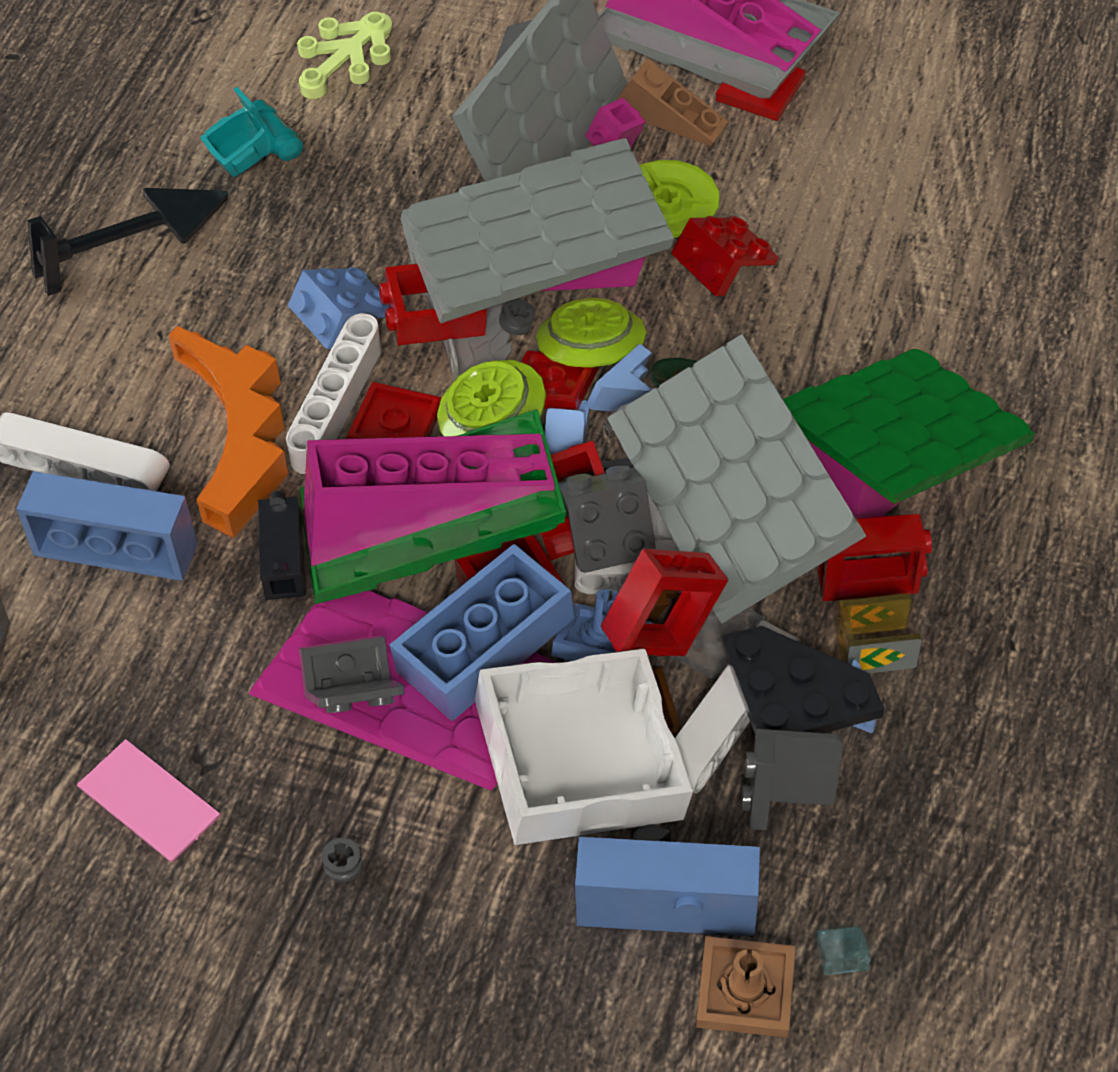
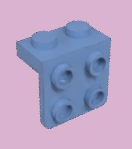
M349 267L348 269L320 268L302 270L288 303L289 308L326 349H332L345 322L351 316L364 313L374 318H386L385 310L389 309L388 304H381L379 290L368 279L367 274L355 267Z

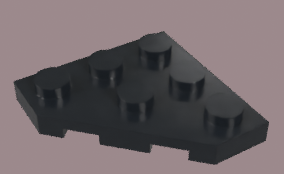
M764 626L722 636V647L755 736L756 729L828 733L883 718L884 707L870 673Z

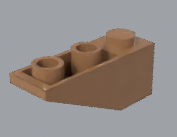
M648 58L616 99L624 97L646 121L645 123L709 146L714 143L729 122Z

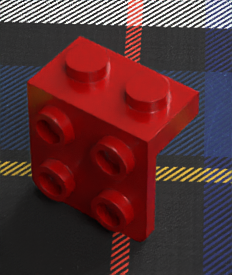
M713 216L689 218L671 252L715 296L726 295L741 266L775 265L779 259L771 250V245L766 240L757 237L748 229V223L736 216H730V218H716Z

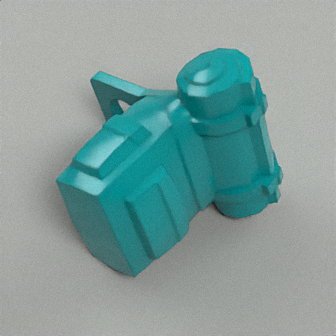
M238 86L233 90L243 108L235 111L228 117L224 116L200 137L218 164L233 178L270 153L275 154L283 161H291L299 157L303 150V142L298 138V134L283 122L271 105H268L263 99L251 102Z

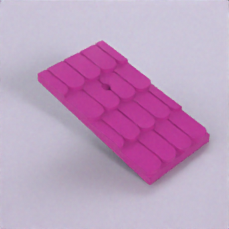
M369 590L314 604L249 692V695L492 791L497 785L476 703L472 704L455 720L451 721L396 672L389 644L422 619L428 612L394 597L390 600ZM380 635L385 637L390 679L404 685V694L394 696V703L369 706L368 701L353 702L351 710L327 713L326 708H319L318 705L305 698L299 647ZM535 652L521 664L558 662Z

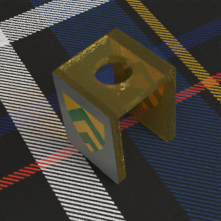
M910 594L839 601L835 632L842 661L852 665L855 659L861 669L868 673L917 667L922 642L920 634L854 640L853 634L906 628L912 602Z

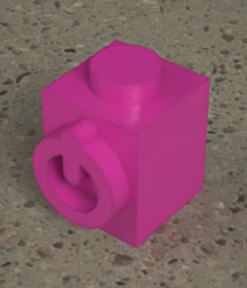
M623 97L599 108L585 137L594 146L626 138L631 148L637 136L642 132L646 121Z

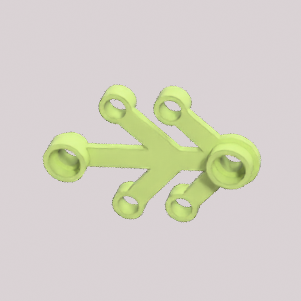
M371 12L363 16L360 21L338 24V21L334 18L322 19L318 24L320 36L330 41L317 42L316 38L312 36H304L297 42L299 55L303 58H313L321 54H334L318 68H308L302 72L299 78L301 94L308 99H317L324 96L327 92L326 79L349 58L351 59L349 67L350 80L355 84L368 82L370 72L368 64L364 62L362 46L368 41L372 42L370 55L371 61L374 64L385 65L391 60L390 47L385 44V40L389 37L392 30L391 18L384 13ZM355 34L352 38L331 40L340 35Z

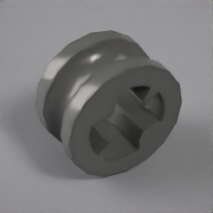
M521 299L507 301L500 314L499 323L510 334L524 335L529 332L532 326L535 310L532 305Z
M343 837L331 840L324 846L322 863L326 875L336 882H348L360 874L362 857L357 843L352 839ZM346 853L348 864L338 867L337 855Z

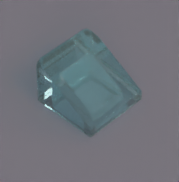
M861 927L816 931L824 975L869 970L871 956Z

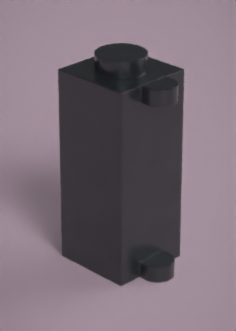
M274 491L269 495L270 499L258 500L260 578L265 599L304 597L306 594L303 522L298 496L286 497L285 493Z

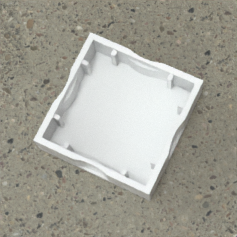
M645 649L591 655L565 663L537 662L480 670L474 700L514 845L684 820L693 789L676 739L673 737L664 719L662 697Z

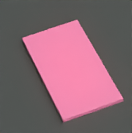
M126 739L77 784V787L171 863L195 840H198V837L221 816L218 811Z

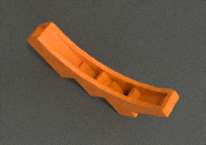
M176 326L168 335L174 359L196 372L214 390L227 413L228 430L222 457L213 477L196 499L203 523L235 538L258 511V500L268 499L269 495L289 475L284 450L273 442L285 428L280 404L270 397L281 384L277 361L268 352L258 351L248 345H245L238 354H235L230 348L208 341L197 332H190L180 326Z

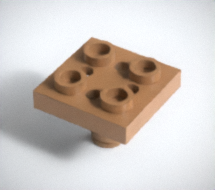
M705 936L696 1028L788 1038L796 946ZM719 982H720V986L722 987V990H720V989L717 987V984H718ZM764 988H767L768 992H772V989H774L775 993L773 995L763 993ZM749 1007L751 1010L747 1014H742L738 1011V1008H741V1010L746 1011Z

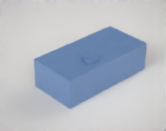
M33 471L16 508L32 553L38 557L183 581L198 544L186 498L182 495Z
M513 544L389 644L396 672L449 720L453 721L475 703L474 699L480 670L520 665L575 619L571 590Z
M579 837L575 879L577 926L755 936L759 897L760 847Z

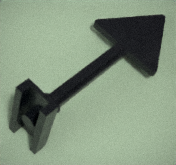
M144 188L143 196L155 211L69 240L65 238L57 240L56 235L41 216L29 219L27 224L32 275L35 279L44 276L45 293L48 296L61 292L60 262L72 259L74 254L162 224L167 225L180 243L185 244L227 201L228 191Z

